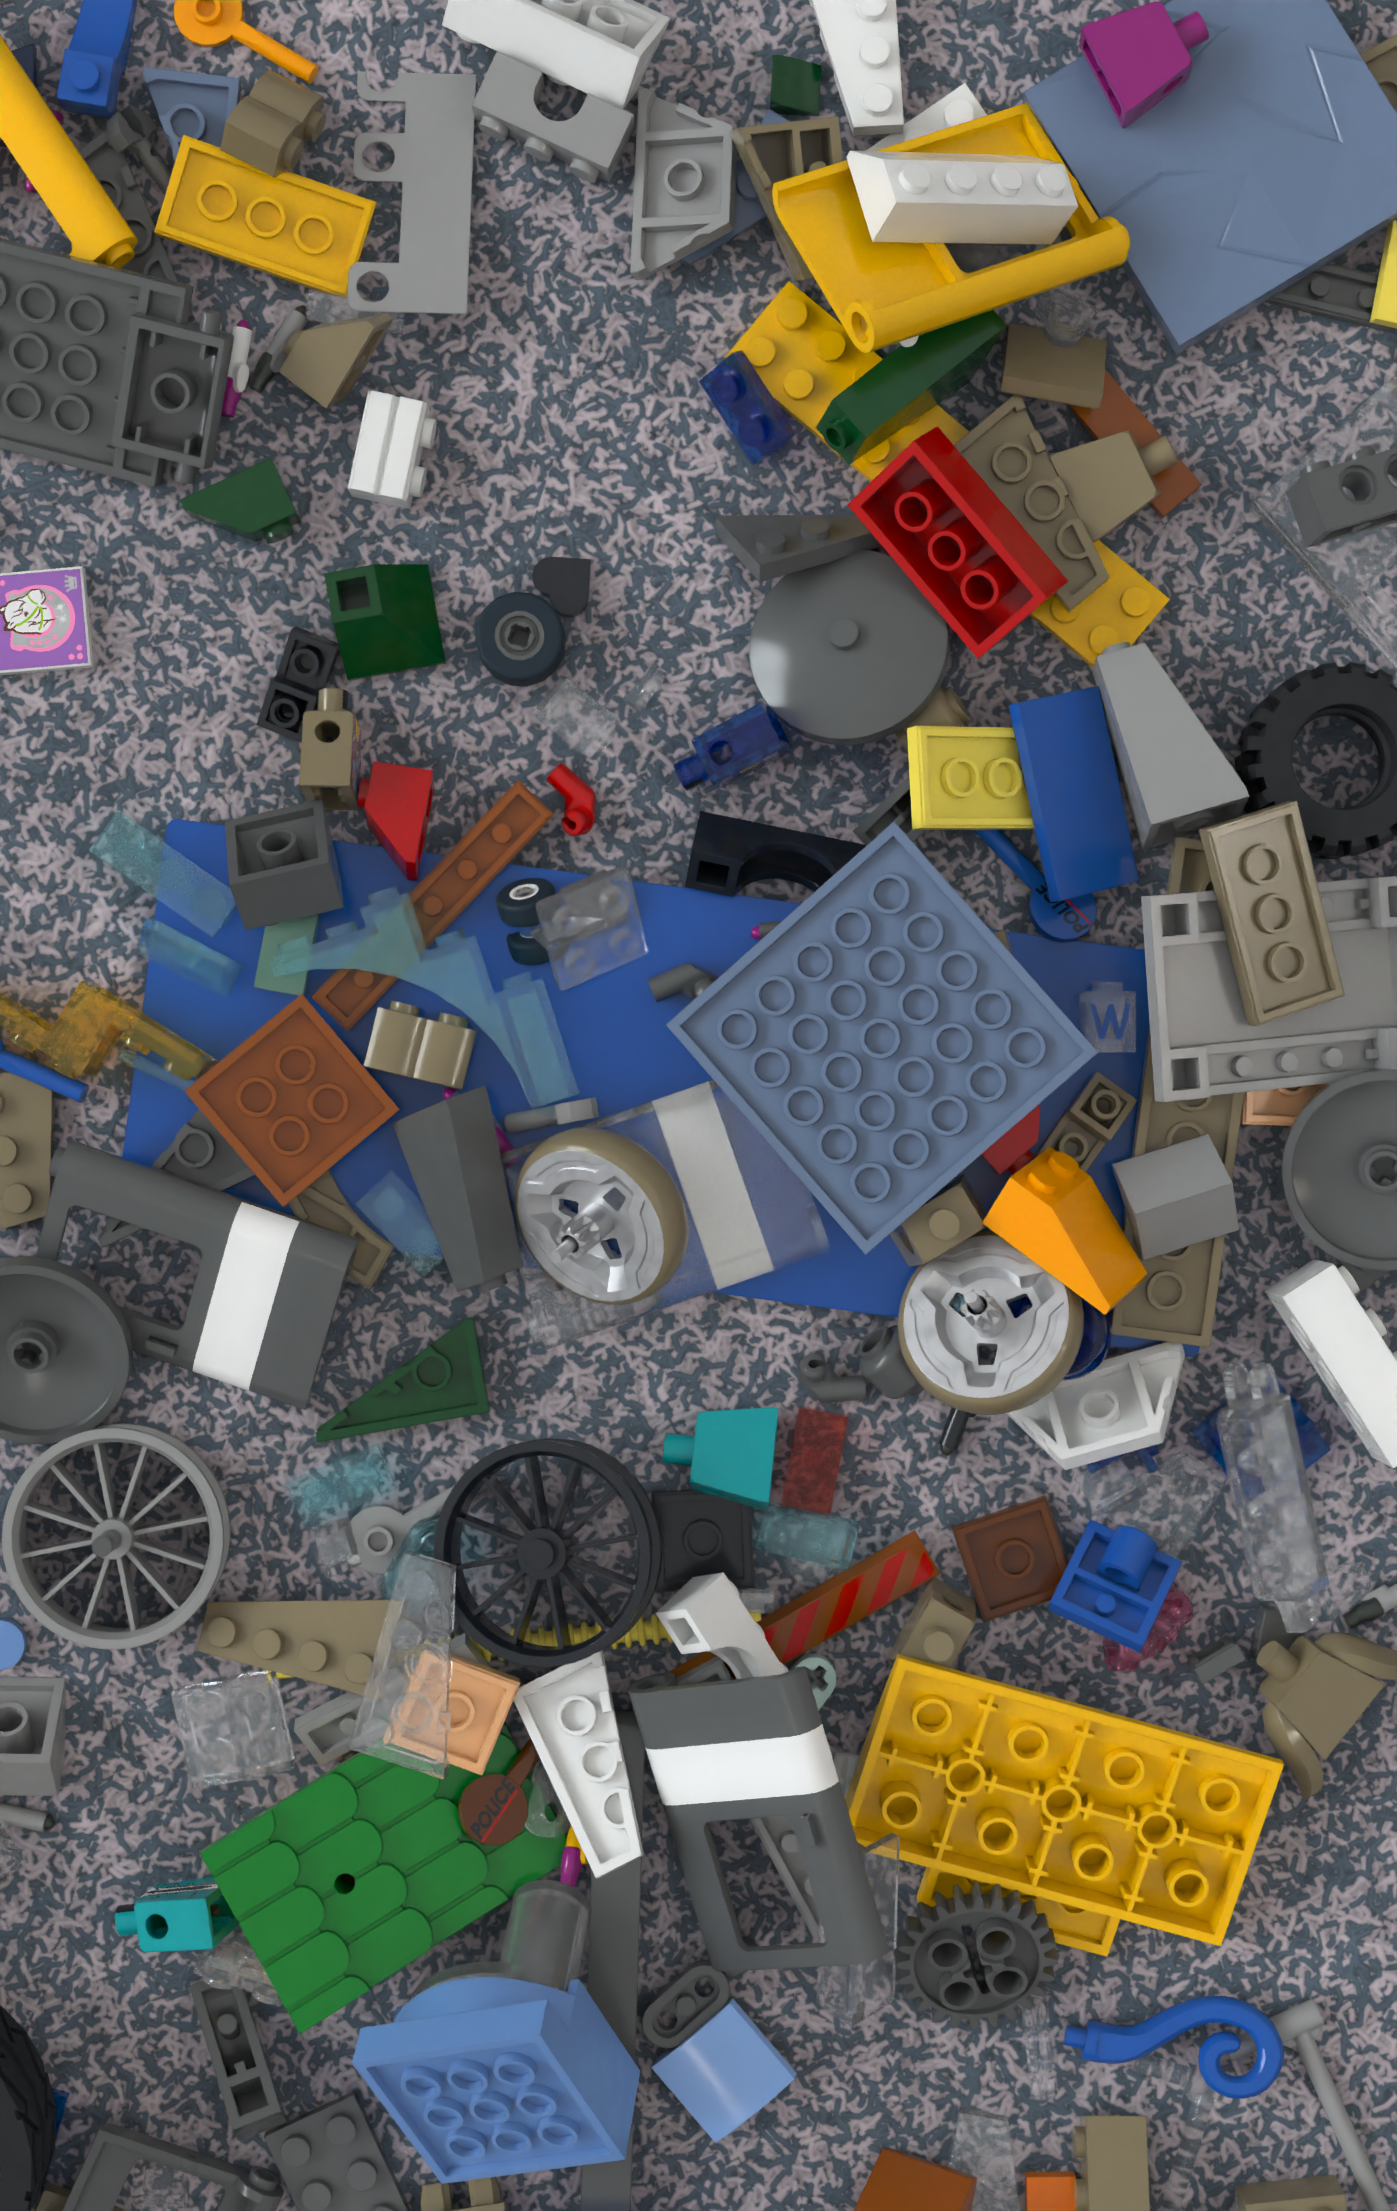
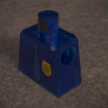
M759 703L692 739L691 741L696 753L673 764L686 791L709 779L713 786L724 787L794 751L778 718L770 707ZM730 744L733 749L732 759L720 765L713 752Z

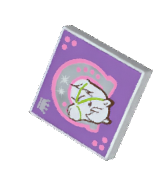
M79 566L0 573V676L94 667L85 568Z

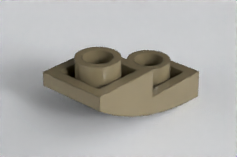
M1098 1071L1095 1072L1042 1143L1034 1158L1051 1147L1056 1151L1071 1156L1078 1163L1079 1168L1086 1172L1105 1143L1109 1142L1138 1100Z

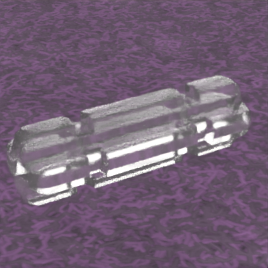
M1035 1998L1032 1999V2010L1021 2007L1022 2022L1024 2026H1027V2028H1023L1027 2068L1032 2073V2075H1028L1029 2088L1033 2099H1052L1057 2096L1058 2089L1055 2073L1052 2072L1055 2070L1052 2035L1050 2027L1046 2025L1050 2023L1049 2008L1045 1999Z

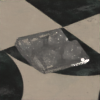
M265 1671L230 1676L224 1681L182 1685L171 1691L192 1788L259 1778L292 1770L296 1767L276 1672Z

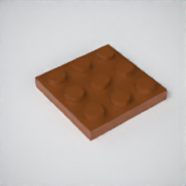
M303 994L299 995L185 1090V1093L283 1207L400 1110Z

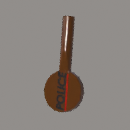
M531 1737L505 1775L487 1774L474 1779L463 1790L458 1803V1817L462 1829L472 1840L482 1845L499 1846L512 1841L523 1830L528 1818V1802L524 1791L521 1789V1785L540 1759Z

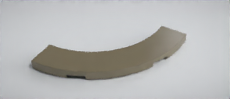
M328 1169L291 1200L289 1205L297 1218L360 1240L348 1276L370 1290L396 1245L379 1235L364 1222L346 1200L332 1175L331 1169Z

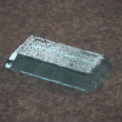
M769 1501V1510L762 1511L753 1548L848 1571L860 1521Z

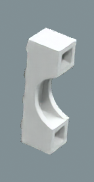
M724 1572L693 1577L656 1612V1615L681 1654L711 1652L727 1663L736 1679L779 1675L789 1672L779 1662L765 1639L763 1629L753 1620L739 1598L738 1589L728 1580Z

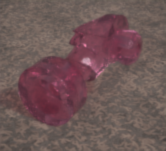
M1171 1587L1141 1653L1103 1637L1104 1657L1111 1671H1135L1142 1660L1156 1656L1155 1650L1163 1653L1166 1646L1176 1640L1183 1626L1189 1623L1193 1617V1607L1184 1592Z

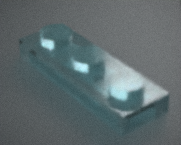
M117 810L89 850L212 938L217 937L237 908L232 891L227 885L120 810Z

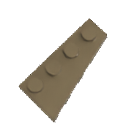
M1014 394L954 446L1067 578L1068 582L1054 596L1069 613L1109 579V575L1082 520L1078 518L1068 498L1069 493L1046 453L1047 448L1025 410L1026 405L1021 395Z
M410 1600L208 1602L196 1651L375 1699H386Z

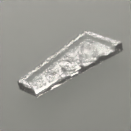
M407 1551L403 1554L348 1749L443 1780L448 1777L449 1769L447 1734L450 1733L451 1711H448L449 1682L452 1680L453 1663L450 1655L451 1633L454 1631L456 1565L412 1551Z

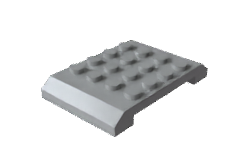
M1397 876L1317 882L1345 996L1259 1026L1248 1025L1215 891L1141 896L1155 1101L1170 1102L1209 1098L1211 1095L1328 1084L1359 1071L1381 1068L1397 1069Z

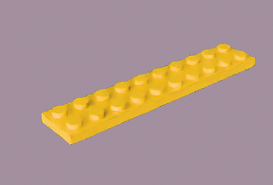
M790 281L787 282L725 356L726 362L830 449L832 448L826 443L824 436L816 429V426L836 396L883 360L874 351L863 353L858 350L843 325ZM936 405L850 465L871 482L915 439L936 426L939 427L953 445L967 435L969 431L940 406ZM1100 540L1093 544L1109 575V579L1069 613L1053 595L1030 615L1093 669L1096 657L1102 655L1101 652L1105 648L1121 642H1129L1132 645L1170 600Z

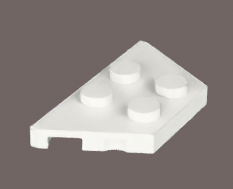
M1165 1342L1071 1369L1063 1380L1045 1397L1023 1409L1006 1414L1064 1470L1163 1443L1185 1357L1183 1346L1181 1343Z

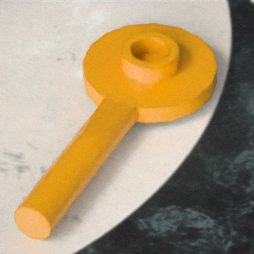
M176 0L174 4L175 22L181 34L191 43L202 47H218L233 38L309 84L312 83L319 71L318 65L243 21V4L241 0Z

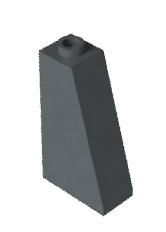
M485 1086L443 1100L392 1123L457 1292L476 1285L479 1294L507 1284L505 1274L523 1267L489 1096Z

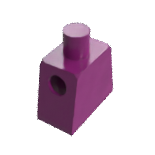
M1154 1L1081 27L1079 47L1121 127L1125 128L1189 79L1193 63L1188 50L1208 40L1209 34L1204 20L1197 11L1172 23L1163 4L1160 1Z

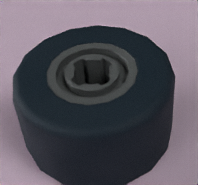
M511 592L497 597L484 608L476 624L475 644L483 665L494 678L508 685L528 687L545 681L558 669L565 655L566 635L558 612L547 600L533 593Z

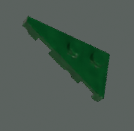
M474 1317L464 1319L317 1428V1443L490 1412Z

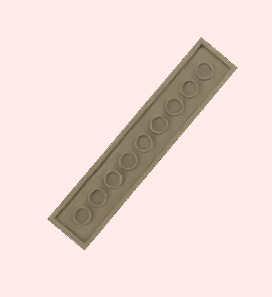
M1183 837L1174 838L1166 894L1214 890L1202 840ZM1150 1022L1131 1158L1209 1134L1231 1180H1233L1244 1092L1211 1095L1209 1098L1155 1101ZM1124 1209L1122 1231L1144 1266L1147 1275L1139 1285L1111 1309L1108 1333L1210 1347L1225 1234L1142 1260L1126 1209Z

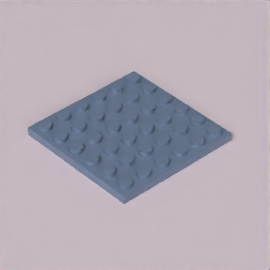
M895 822L890 824L666 1024L865 1255L1099 1053Z

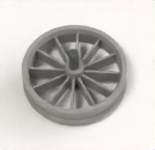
M132 1423L99 1425L92 1430L65 1438L43 1452L29 1465L14 1487L7 1503L2 1527V1551L6 1571L13 1589L23 1605L42 1625L53 1633L76 1644L98 1649H127L149 1644L163 1638L184 1624L206 1602L217 1586L226 1566L231 1540V1523L226 1498L220 1483L207 1463L191 1447L173 1435L153 1427ZM106 1442H122L142 1446L123 1505L118 1508L104 1444ZM93 1445L106 1513L60 1462L61 1459L71 1452ZM150 1450H153L168 1458L184 1473L137 1513L131 1507ZM50 1470L56 1474L98 1523L32 1501L39 1484ZM188 1477L200 1494L206 1513L146 1525L142 1517ZM28 1511L92 1532V1536L27 1549L26 1522ZM206 1521L209 1523L210 1544L207 1560L146 1539L147 1533ZM92 1545L93 1553L47 1593L37 1579L29 1557ZM139 1549L204 1570L197 1586L185 1602L139 1552ZM97 1556L105 1558L84 1620L67 1612L51 1598ZM127 1557L130 1558L175 1609L173 1612L156 1621L141 1625ZM114 1559L117 1561L130 1627L114 1628L93 1624Z

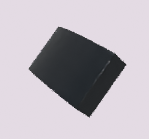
M295 626L292 628L277 674L270 681L256 725L302 743L303 714L306 711H317L319 690L326 688L340 652L339 644Z

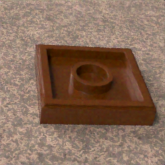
M1045 1495L951 1526L983 1622L1052 1599L1069 1563Z

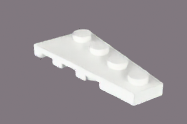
M809 0L820 28V37L825 52H828L833 67L834 79L853 136L903 133L904 118L896 0Z
M602 1650L588 1658L563 1665L518 1688L513 1700L595 1878H600L644 1855Z

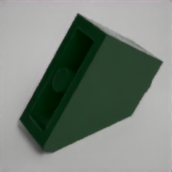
M271 458L180 499L183 509L191 518L255 542L264 538L267 544L281 541L294 533L293 525L301 522L281 475Z

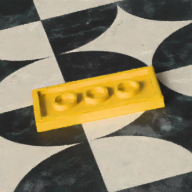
M183 135L154 234L307 288L347 300L349 269L353 264L359 262L376 202L286 170L277 177H273L221 151L220 147Z

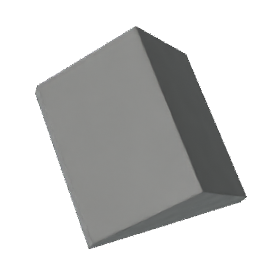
M1209 1134L1111 1164L1142 1260L1239 1230L1233 1182Z

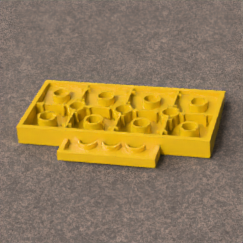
M897 1654L864 1742L845 1802L859 1849L926 1867L917 1893V1903L923 1902L931 1907L935 1906L934 1892L936 1891L943 1894L947 1899L952 1898L953 1886L957 1884L964 1894H971L974 1882H979L982 1893L989 1894L995 1884H1000L1002 1897L1005 1898L1012 1891L1018 1890L1021 1904L1029 1900L1035 1902L1037 1914L1045 1913L1047 1915L1049 1928L1053 1929L1056 1943L1108 1957L1120 1919L1217 1946L1222 1945L1284 1763L1278 1758Z

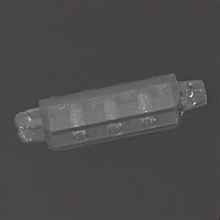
M1228 1363L1222 1376L1224 1378L1223 1383L1225 1384L1224 1389L1228 1405L1219 1410L1216 1424L1253 1595L1261 1601H1275L1279 1607L1287 1633L1304 1634L1319 1623L1317 1610L1319 1591L1330 1583L1289 1393L1279 1392L1277 1378H1275V1372L1273 1371L1274 1367H1271V1363H1254L1250 1370V1378H1248L1249 1373L1244 1364Z

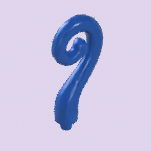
M1204 1996L1187 2000L1171 2006L1135 2025L1122 2026L1090 2019L1087 2022L1086 2029L1067 2025L1063 2045L1082 2049V2060L1095 2063L1117 2064L1140 2059L1196 2026L1207 2023L1233 2025L1246 2031L1256 2044L1257 2058L1253 2068L1242 2076H1231L1222 2070L1220 2066L1221 2057L1224 2054L1238 2051L1241 2045L1238 2036L1225 2031L1213 2033L1204 2041L1199 2049L1198 2062L1199 2070L1205 2083L1218 2094L1234 2099L1250 2098L1266 2091L1277 2079L1284 2060L1282 2039L1269 2017L1248 2002L1227 1996Z

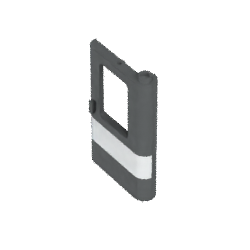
M74 1140L70 1141L66 1148L59 1146L53 1155L49 1167V1175L54 1176L55 1180L36 1257L58 1261L70 1208L74 1205L198 1247L201 1250L202 1259L183 1325H173L118 1306L130 1330L133 1351L307 1410L310 1402L309 1397L340 1292L351 1271L360 1240Z
M796 1667L789 1672L779 1675L678 1685L675 1674L663 1672L646 1676L632 1683L628 1687V1693L712 1969L722 1971L727 1976H735L748 1970L858 1965L875 1961L887 1954L889 1947L806 1667ZM784 1816L791 1821L826 1936L825 1943L757 1947L754 1940L742 1938L708 1822Z

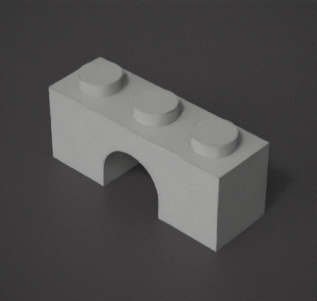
M497 51L472 103L474 118L480 122L479 129L497 140L505 141L507 135L524 142V150L542 161L550 162L552 156L567 162L570 164L569 171L585 181L595 183L599 177L610 182L634 131V114L588 93L581 109L574 117L565 121L550 120L544 117L537 109L538 100L545 88L543 72Z

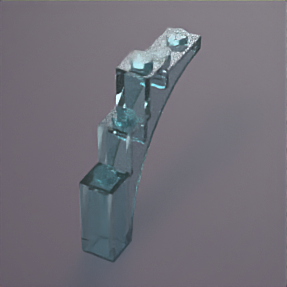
M397 886L368 895L370 905L360 908L365 928L357 930L355 921L326 929L327 940L309 945L306 936L277 945L280 955L269 958L275 977L313 969H358L395 976L428 989L466 1013L495 1042L515 1071L531 1109L580 1094L543 978L532 980L531 973L528 971L501 980L504 989L494 992L477 936L466 938L464 929L435 937L437 948L428 950L411 894L399 895Z

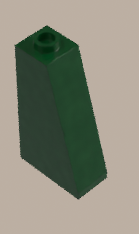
M994 310L919 335L917 342L913 346H899L831 401L816 429L824 436L826 443L833 450L837 451L850 465L967 385L1007 325Z

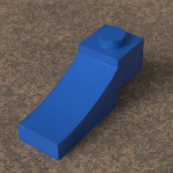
M138 0L82 1L70 46L64 51L57 92V100L64 111L107 119L115 114L121 75L125 76Z

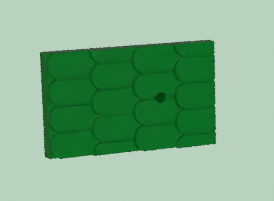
M506 1722L503 1724L483 1775L389 1742L388 1735L208 1845L200 1852L201 1857L210 1873H212L222 1895L238 1920L242 1931L260 1963L263 1965L268 1978L300 2034L365 1994L371 1987L421 1957L435 1945L509 1900V1897L561 1865L562 1852L565 1848L568 1834L533 1771L530 1772L521 1785V1789L524 1791L528 1802V1818L523 1830L512 1841L499 1846L482 1845L472 1840L462 1829L458 1817V1803L463 1790L474 1779L487 1774L505 1775L521 1752Z

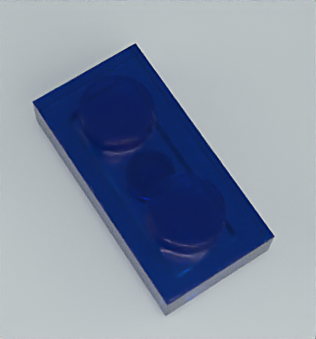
M743 350L731 353L699 381L752 465L760 463L796 435Z

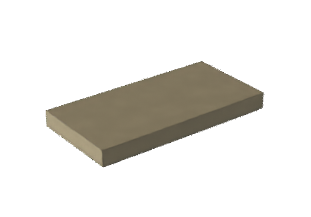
M1297 801L1283 802L1200 829L1199 832L1248 1025L1259 1026L1345 996Z

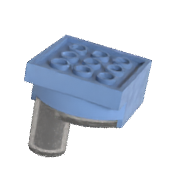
M535 1880L523 1884L515 1891L499 1962L466 1963L439 1971L427 1978L414 1990L405 2006L396 2007L393 2023L360 2029L352 2060L353 2066L441 2184L626 2159L640 2070L578 1979L591 1907L588 1899L579 1890L566 1883L553 1880Z

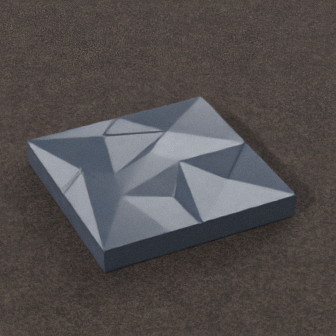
M1172 0L1164 5V8L1172 23L1197 11L1205 22L1209 39L1188 50L1193 63L1189 79L1125 128L1121 127L1084 55L1023 93V104L1027 103L1069 172L1077 180L1079 188L1098 218L1111 216L1127 229L1130 237V248L1126 261L1121 266L1176 355L1389 226L1393 220L1397 221V113L1363 61L1327 0Z

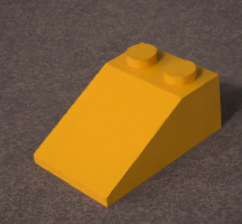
M1051 1147L1009 1178L982 1222L1105 1315L1139 1285L1147 1275L1144 1266L1091 1176L1081 1170L1078 1163L1071 1156L1056 1151Z

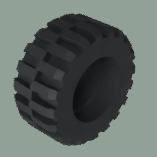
M1336 662L1320 664L1315 669L1309 671L1305 669L1268 693V696L1257 704L1249 715L1251 720L1248 726L1242 729L1238 744L1242 745L1241 755L1235 758V772L1242 774L1243 783L1249 794L1248 800L1254 812L1283 802L1297 801L1310 856L1313 854L1321 855L1322 859H1338L1350 855L1352 857L1378 848L1392 841L1393 837L1397 835V688L1390 683L1393 676L1381 669L1370 673L1366 671L1365 664L1353 662L1345 666H1337ZM1339 715L1358 723L1371 736L1379 754L1380 771L1375 788L1363 801L1351 807L1329 808L1316 802L1302 789L1293 770L1292 748L1297 735L1309 722L1323 716Z

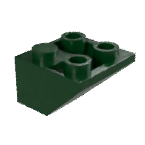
M373 564L324 573L332 621L348 681L446 664L428 564Z

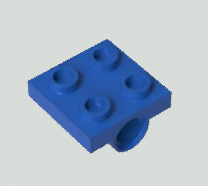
M1090 1519L1053 1594L1048 1610L1141 1653L1180 1570L1182 1561L1158 1551L1157 1543L1154 1539L1139 1529L1123 1525L1113 1530Z

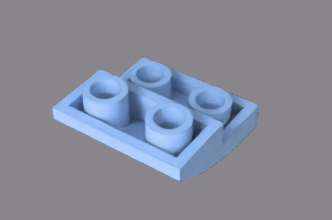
M733 1998L727 2001L722 2009L679 2046L669 2048L657 2056L651 2067L715 2143L762 2109L787 2087L797 2075L794 2069Z

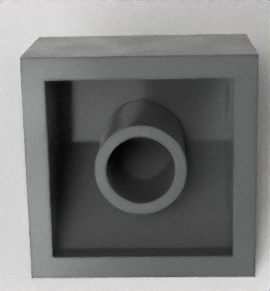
M322 799L225 821L229 886L245 930L261 926H272L279 922L309 915H319L331 910L344 908L341 875Z

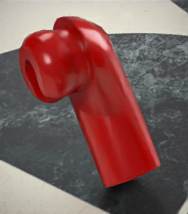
M560 763L548 776L546 782L565 797L564 818L561 819L562 828L570 836L576 837L587 834L595 823V792L565 764Z

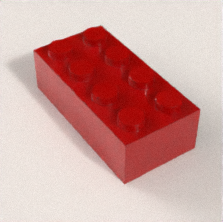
M938 426L915 439L847 504L978 659L1002 641L1068 582L1067 578Z

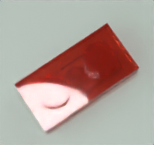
M804 1406L798 1407L781 1506L830 1515L848 1415Z

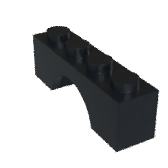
M700 811L685 887L734 897L743 887L750 883L764 879H783L802 884L815 892L867 845Z

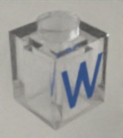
M1092 982V991L1079 993V1031L1099 1053L1136 1052V991H1122V982Z

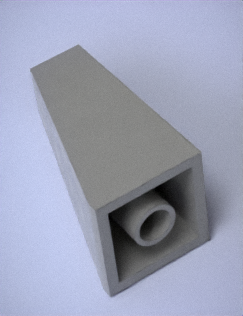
M1121 642L1105 648L1101 652L1102 655L1096 657L1093 676L1096 686H1099L1108 731L1142 850L1173 842L1176 837L1187 838L1200 834V829L1240 817L1249 798L1246 786L1146 643L1131 646L1129 642Z

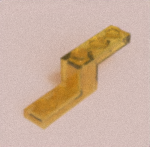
M80 981L54 1026L0 992V1025L12 1032L9 1039L29 1052L35 1053L37 1049L43 1051L53 1058L50 1063L51 1067L72 1079H76L78 1075L96 1077L123 1032L125 1033L122 1038L123 1042L146 1055L151 1050L167 1059L163 1065L165 1069L186 1081H190L192 1076L201 1078L219 1063L212 1056L97 983Z

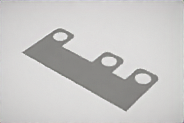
M358 71L357 93L363 100L406 102L405 133H361L355 139L353 163L354 175L361 181L402 182L399 263L357 262L350 267L348 274V304L353 310L360 312L467 314L475 121L472 103L476 95V74L398 72L396 85L389 91L378 92L368 85L366 81L367 72ZM375 142L388 144L395 154L394 163L383 172L371 171L363 162L364 150ZM368 272L381 273L389 282L387 295L378 302L365 301L357 292L358 280Z

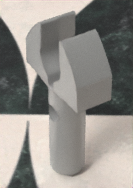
M596 1097L510 1113L504 1118V1126L507 1132L512 1134L543 1128L548 1125L554 1126L599 1117Z

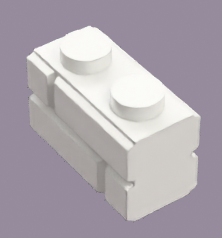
M368 391L348 484V490L352 497L408 509L411 507L413 496L421 498L426 480V468L419 466L423 447L432 448L437 420L429 418L430 410L427 403L406 397H396L387 393Z

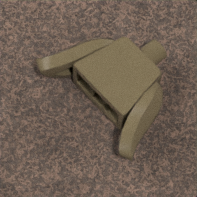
M1332 1632L1321 1635L1315 1641L1305 1636L1298 1637L1288 1650L1277 1641H1270L1258 1653L1257 1664L1269 1673L1259 1688L1261 1694L1267 1699L1262 1710L1263 1726L1271 1744L1294 1775L1304 1800L1311 1798L1323 1787V1771L1315 1752L1326 1760L1384 1687V1684L1375 1677L1397 1680V1650L1376 1644L1353 1634Z

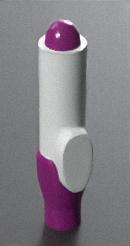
M246 320L239 321L232 330L234 342L221 416L235 417L236 406L249 378V367L246 363L253 331L250 330V325Z

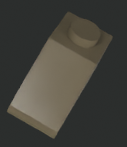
M387 313L326 322L304 331L299 329L292 335L284 348L283 353L288 357L279 373L325 408L345 400L353 389L394 318Z

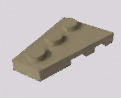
M56 1058L38 1062L56 1070ZM10 1072L0 1074V1224L2 1230L46 1217L54 1176L49 1175V1167L54 1155V1091Z

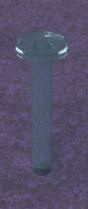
M123 1048L117 1056L118 1060L184 1091L202 1077V1075H199L195 1081H192ZM188 1096V1102L195 1104Z

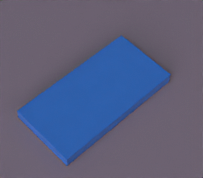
M1099 686L1008 705L1050 902L1062 901L1138 882L1139 876Z

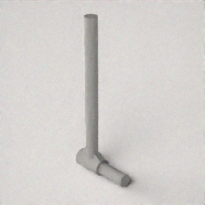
M1310 1999L1270 2017L1269 2019L1274 2023L1283 2045L1289 2048H1297L1369 2210L1391 2211L1314 2038L1319 2036L1324 2025L1313 1999ZM1247 2032L1238 2036L1241 2042L1240 2049L1228 2054L1232 2062L1257 2051L1253 2038Z

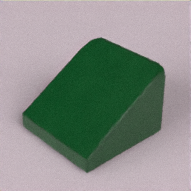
M773 55L770 110L782 115L819 116L821 65L784 55Z

